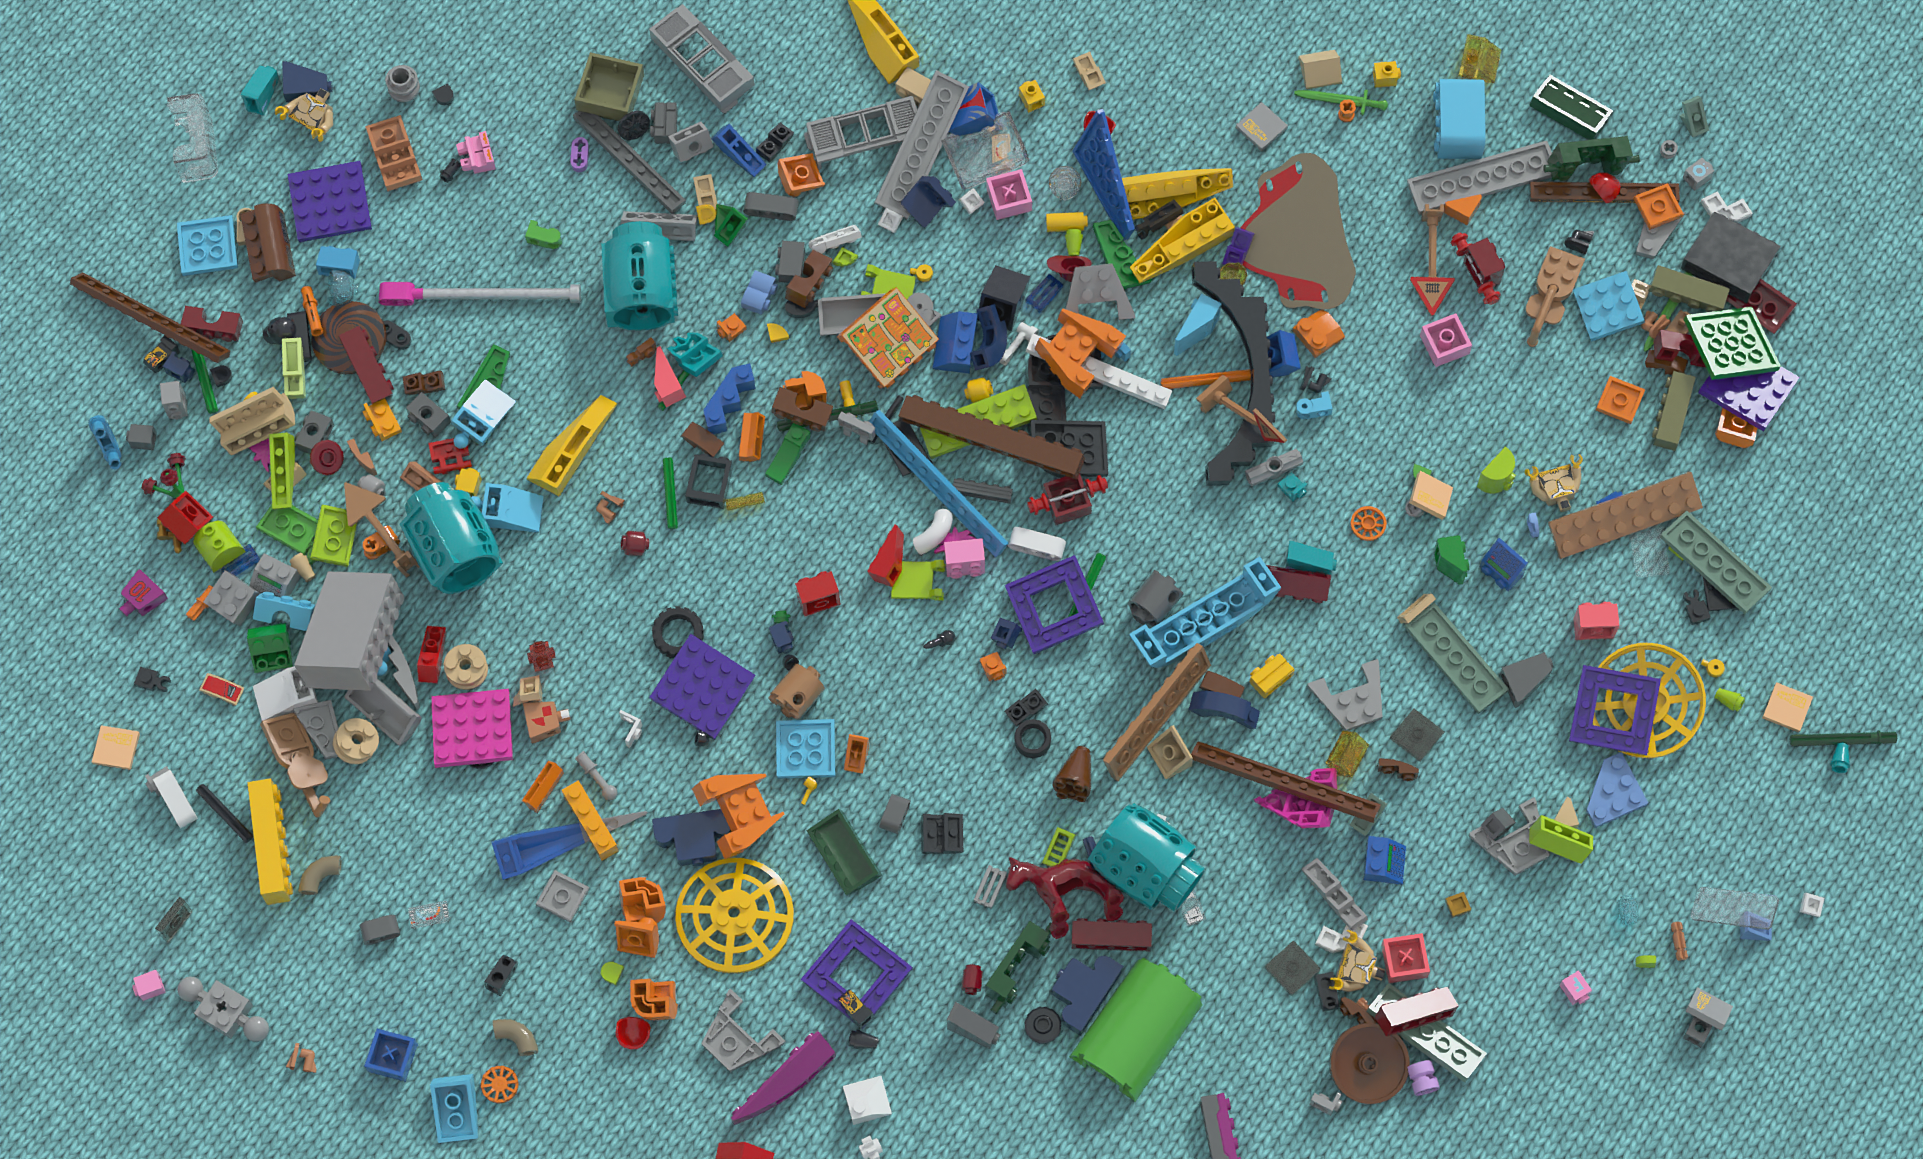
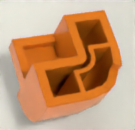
M801 371V378L785 380L783 388L798 393L795 404L800 410L811 409L815 400L826 403V388L823 380L816 373Z
M646 877L619 881L620 903L625 921L639 922L641 918L649 917L658 923L664 918L666 905L659 884L656 885L654 882L646 880Z
M630 980L631 1005L639 1016L646 1020L654 1021L675 1019L678 1004L676 1003V983L674 981Z

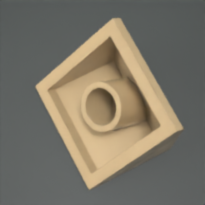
M1335 50L1300 55L1298 57L1306 89L1342 84L1340 57Z
M1174 725L1147 746L1165 779H1169L1192 767L1193 757Z

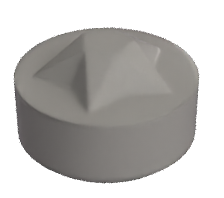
M1408 500L1405 507L1407 514L1415 518L1422 516L1425 511L1410 504V500Z

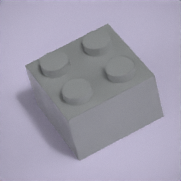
M224 571L203 602L232 623L241 626L255 606L256 597L261 593L232 573Z

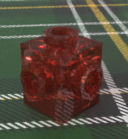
M537 641L529 645L528 661L529 664H533L535 672L554 667L553 658H556L554 647H549L548 641Z

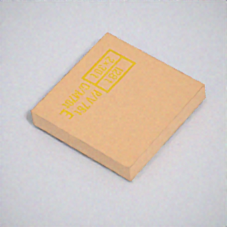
M1420 471L1417 473L1409 503L1443 520L1446 516L1453 487Z
M1776 682L1762 718L1799 733L1813 697Z
M101 726L92 763L131 770L140 736L139 731Z

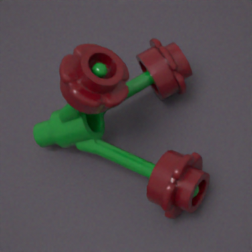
M181 453L171 454L167 462L171 468H176V470L166 469L161 473V483L165 484V486H173L174 489L172 491L157 487V481L150 477L148 480L144 479L141 489L144 490V494L153 495L155 491H158L173 498H178L185 492L180 467L185 465V456L181 455Z

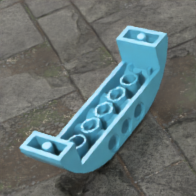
M1258 557L1244 565L1242 575L1151 629L1145 624L1130 633L1129 636L1150 667H1164L1184 659L1187 656V652L1196 643L1205 647L1246 622L1275 597L1280 591L1281 586L1261 557Z

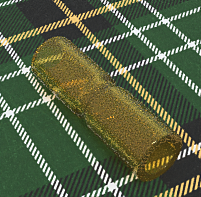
M763 492L725 500L727 511L765 503Z

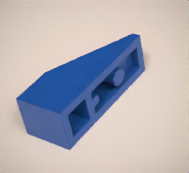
M730 124L723 126L711 138L723 153L752 177H755L767 165Z

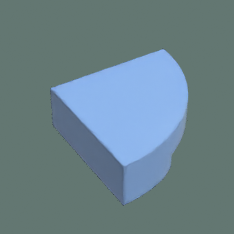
M1535 512L1529 514L1526 521L1532 538L1539 537V525Z

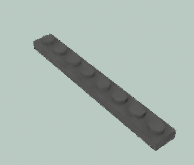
M577 111L573 115V119L671 214L686 204V200L598 115L583 111Z

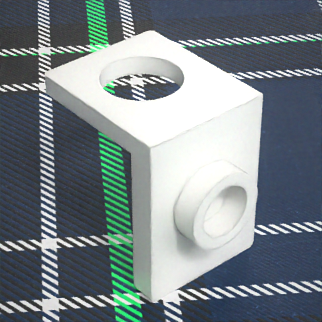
M620 710V718L633 724L625 739L626 746L630 748L634 740H638L642 733L641 719Z

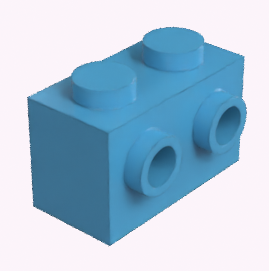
M321 246L316 267L319 275L355 279L360 259L357 250Z

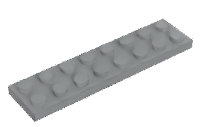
M937 70L935 71L874 204L885 209L888 208L902 215L905 219L909 218L910 214L902 207L901 201L922 176H928L969 86Z
M1546 140L1407 179V185L1418 214H1422L1425 204H1429V209L1437 210L1440 204L1445 205L1447 201L1479 194L1483 197L1530 184V182L1551 178L1550 172L1544 173L1543 166L1548 165L1547 160L1552 152Z

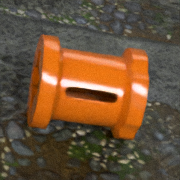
M1343 100L1339 106L1338 117L1343 122H1350L1354 119L1355 103L1352 100Z

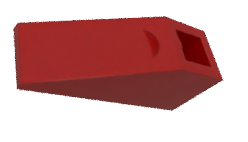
M896 524L888 533L885 542L879 548L878 554L867 571L875 582L890 587L894 586L902 572L904 534Z
M426 627L417 663L418 682L438 683L446 627Z

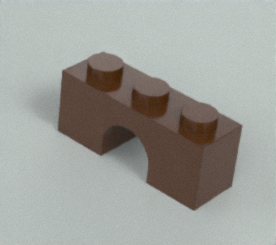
M812 250L805 260L803 274L809 276V278L795 275L786 288L785 299L805 308L809 302L814 300L816 291L822 289L825 278L831 276L833 272V259Z
M779 387L771 410L774 416L780 419H790L797 425L804 424L810 426V429L816 432H825L833 411L832 405L815 400L811 409L800 410L795 404L798 393Z

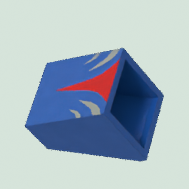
M979 82L969 86L948 132L958 137L1001 127L1002 124L994 94Z

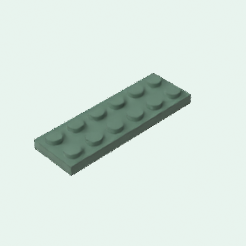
M1685 511L1660 535V538L1744 614L1753 608L1772 589L1764 579L1688 511Z
M1435 602L1423 610L1411 622L1404 625V628L1478 714L1509 691L1508 687Z
M1388 983L1366 1012L1375 1018L1382 1004L1387 1002L1394 1003L1405 997L1407 999L1409 997ZM1441 1020L1397 1033L1463 1082L1468 1080L1487 1054Z

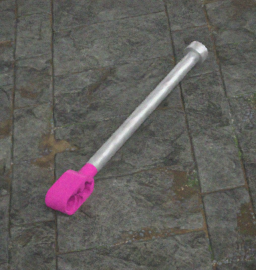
M382 282L379 285L378 302L384 306H410L414 304L415 299H570L571 303H581V285L571 284L570 288H415V285L410 282Z

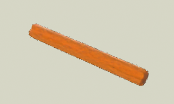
M1250 369L1162 378L1161 386L1173 389L1211 385L1222 375L1228 377L1229 382L1249 381L1251 374Z

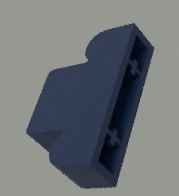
M721 809L652 819L657 845L661 848H669L675 843L677 860L680 866H701L705 862L716 861L715 837L720 839L724 835L731 833Z
M1100 956L1095 960L1094 970L1075 958L1070 960L1064 970L1060 969L1055 978L1057 981L1052 988V995L1067 1004L1062 1011L1063 1025L1081 1036L1122 974L1124 966L1108 956Z

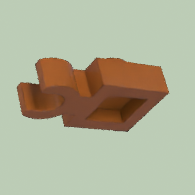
M650 337L639 345L636 351L628 354L626 358L629 365L632 367L640 359L644 360L645 358L652 357L657 350L656 342Z

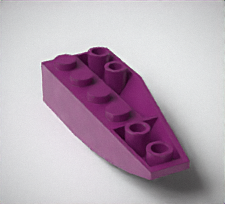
M819 1031L814 1034L810 1033L804 1039L805 1043L800 1048L797 1046L790 1052V1057L756 1092L747 1098V1102L732 1112L731 1121L734 1125L754 1118L785 1101L808 1084L836 1057L835 1051Z

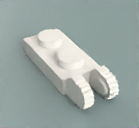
M852 225L810 240L809 248L822 254L828 248L834 249L839 247L840 244L855 242L857 239L862 238V235L857 226Z

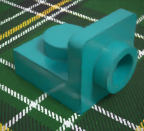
M1292 472L1277 484V487L1292 502L1297 498H1303L1307 493L1308 484L1306 482L1302 483Z

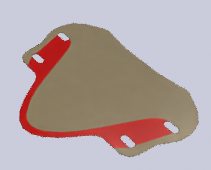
M1297 154L1280 167L1263 173L1258 179L1260 206L1240 227L1254 233L1242 266L1275 280L1278 285L1281 302L1285 307L1309 306L1322 310L1332 309L1346 300L1351 292L1356 275V268L1347 246L1340 213L1337 176L1330 166L1316 154ZM1298 161L1302 165L1301 174H1298L1296 170V162ZM1267 179H1271L1272 181V191L1267 190ZM1289 288H1292L1294 291L1295 299L1293 301L1288 296ZM1323 290H1326L1328 295V302L1326 303L1322 300L1321 292Z

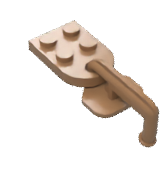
M1552 246L1549 247L1536 281L1539 293L1529 298L1525 308L1527 315L1536 319L1530 337L1527 339V344L1530 347H1535L1538 344V337L1544 322L1555 325L1561 321L1565 312L1561 301L1571 295L1585 258Z
M294 713L263 720L260 725L276 760L280 765L288 769L287 775L292 785L297 789L303 790L313 815L316 818L321 817L330 803V798L328 796H320L318 800L313 787L325 783L328 774L323 763L313 758L314 749L306 730Z

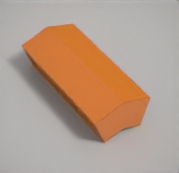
M759 412L744 413L739 461L752 462L761 458L765 416Z
M548 761L522 799L529 809L536 813L539 812L563 776V769L554 762Z

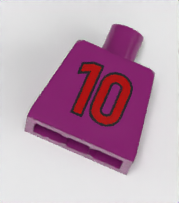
M139 569L121 591V595L126 602L119 610L126 617L134 610L141 616H144L168 598L165 592Z

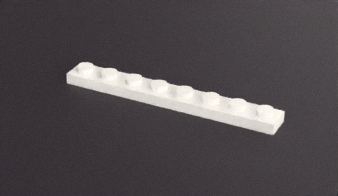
M1033 333L1025 352L1041 358L1034 349L1041 336ZM1041 337L1046 342H1051V340ZM1090 356L1081 366L1095 376L1093 380L1163 409L1166 408L1172 393L1170 389Z

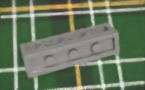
M624 211L621 218V224L635 221L654 223L661 227L662 235L669 240L695 241L697 215Z

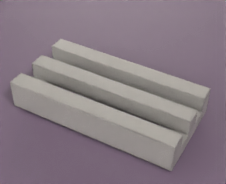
M989 865L975 895L974 902L992 909L1007 872L1000 871V869H995ZM992 872L994 874L991 878V881L988 885V888L984 894L983 899L980 900L979 898L986 885L989 875ZM1000 875V880L993 893L990 903H987L986 901L994 885V882L997 876Z

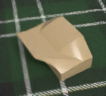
M539 675L520 679V689L514 696L513 707L528 701L542 702V688Z

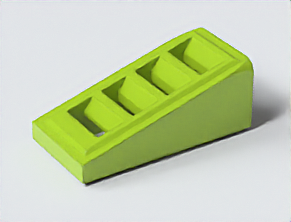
M1057 827L1042 863L1051 867L1065 860L1077 835ZM1060 835L1069 838L1068 842L1060 839ZM1059 842L1066 845L1065 849L1056 846V843ZM1053 849L1062 852V856L1052 853ZM1049 857H1054L1060 861L1055 863L1049 860Z

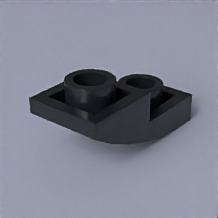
M780 122L768 133V137L756 147V153L770 163L787 145L794 132Z
M1035 688L1022 700H1017L1004 712L1017 727L1045 708L1048 703Z

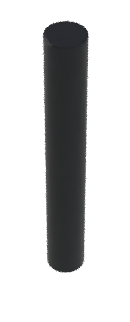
M900 395L896 397L885 413L889 420L904 400ZM876 434L872 441L868 439V442L874 444L878 439V435Z

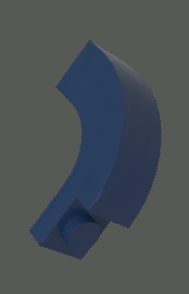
M995 304L976 309L983 331V341L977 350L970 352L975 371L997 364L1004 356L1006 350L1005 320L1000 321Z
M1214 691L1193 692L1188 709L1201 717L1218 716L1228 718L1251 730L1256 729L1260 711L1252 707L1251 702L1230 694Z

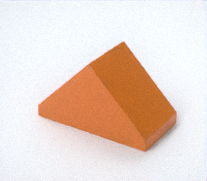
M1482 195L1447 201L1444 205V213L1468 225L1480 206Z
M849 734L844 770L863 774L869 751V738Z

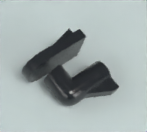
M1576 229L1571 237L1565 239L1564 245L1571 250L1586 255L1594 231Z
M1305 367L1304 379L1300 390H1305L1315 369L1314 367ZM1320 373L1316 383L1310 381L1308 389L1315 393H1320L1332 378Z

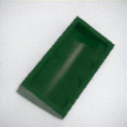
M1551 75L1548 76L1534 94L1529 105L1588 140H1593L1597 137L1613 110Z
M837 809L806 830L846 896L882 876L842 810Z

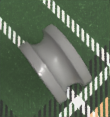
M1672 140L1664 141L1660 148L1661 156L1666 159L1673 158L1678 149L1677 144ZM1666 147L1668 149L1672 148V151H1665Z

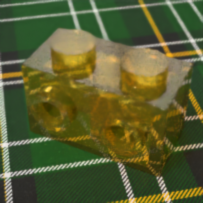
M1342 731L1326 764L1330 768H1335L1337 775L1352 778L1369 744L1356 732Z

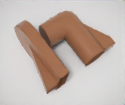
M1647 311L1644 319L1645 323L1641 324V328L1648 331L1649 336L1655 339L1660 329L1664 330L1671 321L1666 318V315H1662L1653 325L1652 323L1658 318V315L1655 312Z
M601 491L600 494L619 507H623L624 499ZM601 499L596 510L603 516L605 522L610 524L615 518L616 513L606 508L609 504L608 501Z
M295 1043L294 1051L286 1068L294 1070L299 1043ZM302 1048L299 1057L305 1058L303 1071L316 1073L314 1051Z

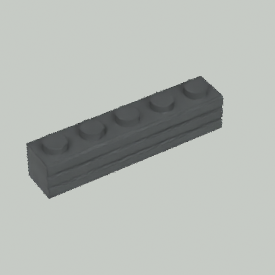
M954 479L953 486L963 496L1011 504L1013 489L1008 486L999 487V485H988L985 482L976 483L973 480Z

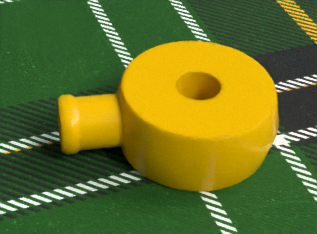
M923 264L917 269L911 268L910 274H916L918 280L927 282L931 280L933 270L929 265Z
M1703 659L1700 664L1706 667L1707 673L1711 677H1719L1725 671L1723 662L1718 659H1713L1709 662Z

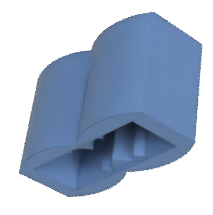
M755 270L742 297L741 307L760 315L764 311H768L771 304L769 299L772 294L775 295L778 288L776 278Z

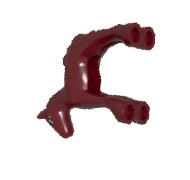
M1009 857L1010 866L1008 867L1006 888L1009 891H1014L1028 881L1034 885L1038 895L1051 911L1050 918L1052 923L1050 933L1053 938L1059 939L1064 937L1069 931V926L1066 922L1069 919V913L1060 897L1069 891L1079 889L1098 894L1104 902V914L1108 921L1118 920L1123 914V909L1120 906L1124 899L1123 894L1100 873L1094 870L1087 861L1065 859L1057 865L1042 868L1032 863L1019 862L1015 858Z

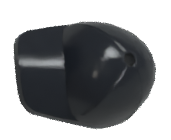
M290 317L272 319L263 330L264 340L269 344L282 345V339L293 337L294 320Z

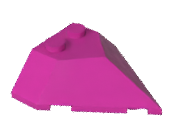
M1335 768L1315 769L1310 772V776L1306 777V779L1337 789ZM1277 789L1272 790V794L1264 798L1259 796L1253 799L1255 803L1300 828L1330 827L1334 813L1332 808Z

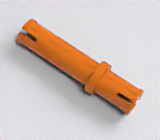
M305 286L300 290L303 297L302 305L306 310L312 335L319 336L323 333L317 310L318 303L314 298L312 287Z

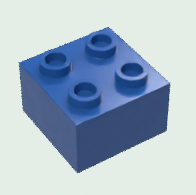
M377 1028L364 1067L370 1073L406 1082L418 1043L415 1038Z

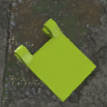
M867 264L865 276L870 278L876 277L872 294L887 293L895 287L898 288L906 299L913 294L916 277L879 269L874 265ZM861 291V295H870L869 292Z
M934 560L931 562L902 561V572L892 587L891 598L944 601L943 590L940 588L933 589L934 571L945 572L946 564H944V560Z

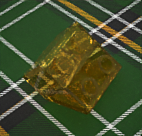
M1467 34L1458 76L1495 83L1501 49L1485 37Z

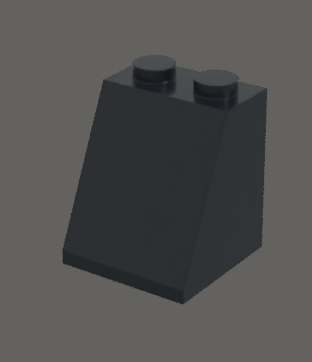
M995 265L981 293L979 308L995 304L1000 321L1005 320L1007 330L1012 331L1027 294L1031 276Z

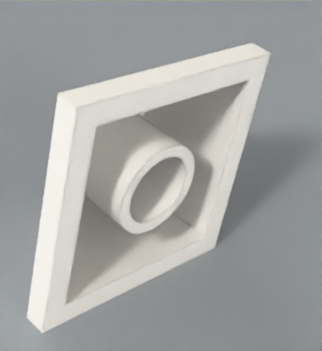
M882 1076L843 1086L853 1125L892 1115Z

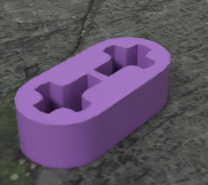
M583 137L574 139L571 148L572 169L580 173L587 169L589 158L588 141ZM579 144H583L581 152L578 150ZM578 158H581L582 161L580 166L576 164L578 163Z

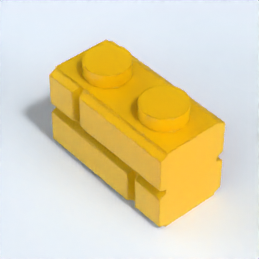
M1281 654L1270 656L1265 661L1266 665L1261 669L1257 667L1250 673V684L1264 699L1294 675V668Z

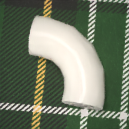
M940 509L936 511L931 526L925 532L913 538L914 547L919 554L927 553L945 539L953 522V515L949 510Z

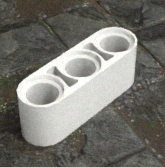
M1021 527L1013 528L1008 547L1012 550L1053 561H1061L1066 541L1062 538Z
M171 770L153 779L180 829L198 819Z

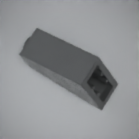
M1545 652L1502 667L1500 676L1509 689L1508 694L1515 708L1519 707L1550 676L1553 662L1550 657L1547 658Z
M955 1002L947 1018V1029L988 1049H991L993 1044L996 1045L1001 1036L999 1034V1027Z

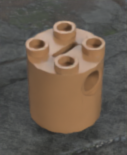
M795 664L772 690L768 699L773 704H778L782 708L781 712L786 717L790 718L792 716L798 719L825 690V687L819 680L821 675L816 669L811 666L806 669L799 664Z

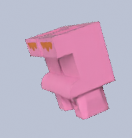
M486 131L480 132L479 136L472 138L467 136L465 137L466 141L456 144L459 156L465 154L470 156L469 158L460 159L463 171L473 170L474 174L496 169Z

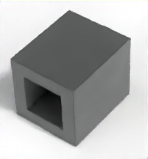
M131 424L130 430H127L126 441L132 449L154 450L157 432L154 426Z

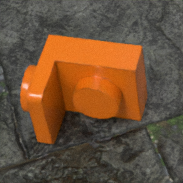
M735 313L723 322L720 320L716 322L717 333L722 339L726 338L728 342L747 329L746 325Z
M998 652L979 659L988 681L993 679L994 681L1000 680L1007 674V668L1003 665Z

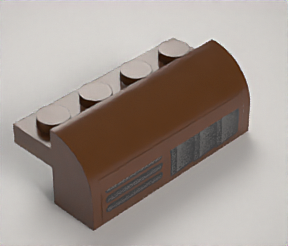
M265 203L254 205V210L240 214L253 281L257 283L274 277L280 282L295 277L296 273L283 210L275 204Z

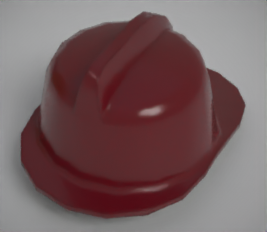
M1063 255L1052 256L1046 263L1050 270L1059 273L1068 282H1072L1075 267L1092 265L1091 260L1087 257Z

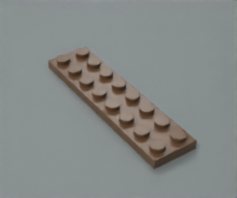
M1689 471L1549 521L1548 525L1558 556L1562 559L1679 517L1685 511L1690 513L1699 510L1703 506L1692 472Z
M1196 643L1187 652V656L1182 662L1177 664L1175 671L1170 677L1165 679L1163 686L1153 694L1151 701L1141 709L1139 716L1130 723L1123 736L1118 738L1115 746L1106 753L1103 761L1111 777L1117 782L1211 666L1202 645Z

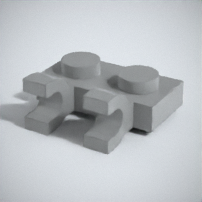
M840 413L838 424L844 427V435L850 437L852 432L859 434L860 442L865 445L868 444V439L873 440L876 435L873 424L868 421L862 422L851 413Z

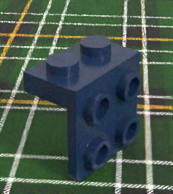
M922 176L901 201L902 207L921 227H926L942 207H952L956 203L952 198V194L940 185L939 179L934 176Z

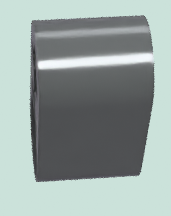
M891 794L879 828L899 834L911 800Z
M386 915L365 921L359 925L364 945L376 944L401 935L396 915Z

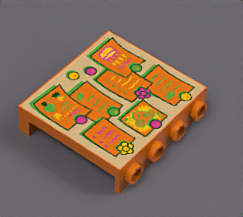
M897 287L889 290L837 336L841 342H845L877 380L880 384L878 386L879 389L889 388L895 383L894 378L898 375H904L909 370L908 366L919 362L923 358L921 355L925 351L930 352L936 347L935 342L939 340Z

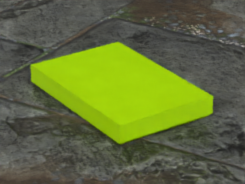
M321 505L310 557L311 560L348 567L357 523L352 527L348 525L346 509Z

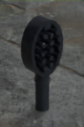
M789 300L785 304V311L792 318L808 317L818 308V300L809 302L805 308Z

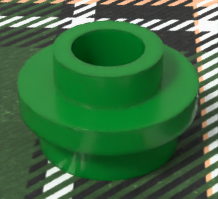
M775 611V615H771L773 623L784 621L789 623L791 615L787 614V611Z

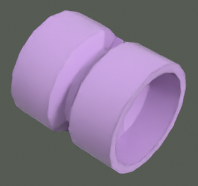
M1431 1060L1421 1061L1407 1067L1409 1078L1414 1081L1412 1088L1416 1096L1429 1094L1440 1088L1437 1077L1433 1076L1435 1070Z

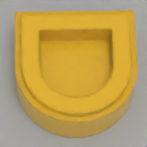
M703 204L696 206L700 225L710 223L715 219L716 210L712 205Z

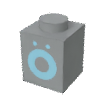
M1701 158L1685 170L1683 179L1695 191L1712 179L1714 173L1713 166Z

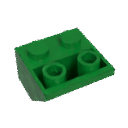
M1460 535L1437 538L1434 548L1437 570L1457 584H1463L1465 577H1467V571H1469V561L1464 557V553H1466L1465 542H1461Z
M286 623L248 629L247 642L255 673L293 667L290 637Z

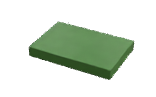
M271 504L256 526V529L305 556L315 538L318 519L293 505L292 508L272 509Z

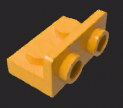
M385 398L370 406L367 403L363 404L365 408L363 415L367 422L371 420L373 426L370 428L375 437L379 436L381 441H384L402 432Z

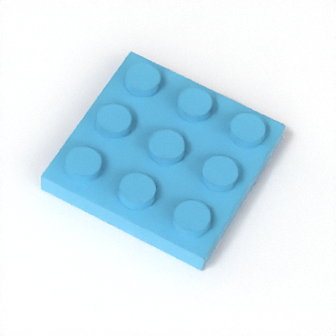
M232 215L177 223L182 276L238 268L234 219Z
M1627 271L1573 289L1591 341L1645 323Z
M834 719L776 721L777 779L835 777Z

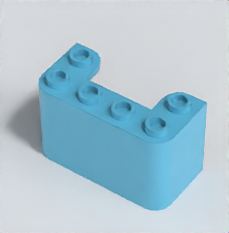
M1439 79V82L1435 83V91H1433L1435 110H1438L1439 114L1435 119V126L1439 127V132H1436V141H1434V152H1437V159H1482L1486 138L1484 80Z

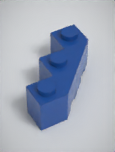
M750 363L732 367L704 408L707 429L713 435L727 432L724 414L742 410L738 393L756 389Z

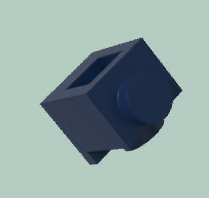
M172 351L163 365L166 374L183 383L191 379L195 373V369L191 367L190 362L183 357L179 359L174 351Z
M1000 617L991 639L996 642L995 646L1006 650L1009 647L1012 649L1019 633L1023 629L1017 623Z
M787 621L769 627V633L778 654L791 652L794 649L792 646L794 638L788 628Z

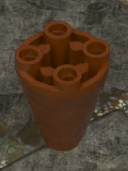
M1084 746L1076 747L1055 776L1052 786L1057 792L1056 796L1058 798H1069L1078 802H1085L1087 797H1089L1091 791V751Z

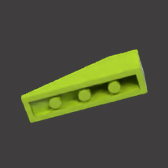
M288 432L269 434L272 509L292 508L295 465L294 436Z

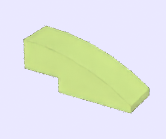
M301 338L282 339L284 393L288 399L306 398Z

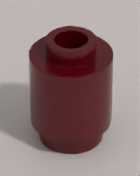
M973 964L965 966L961 988L965 991V994L977 995V992L981 991L983 976L981 966Z

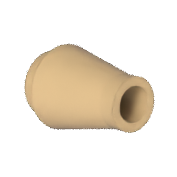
M299 553L289 561L291 567L297 569L299 575L306 582L315 578L316 575L306 555L304 556L302 553Z

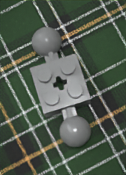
M189 976L180 981L177 989L180 998L187 1002H194L196 1000L201 1002L194 1015L208 1026L230 1039L239 1026L243 1028L246 1038L253 1042L262 1041L268 1035L269 1025L264 1018L260 1016L247 1017V1014L253 1007L249 999L217 980L208 992L203 990L202 982L196 977Z

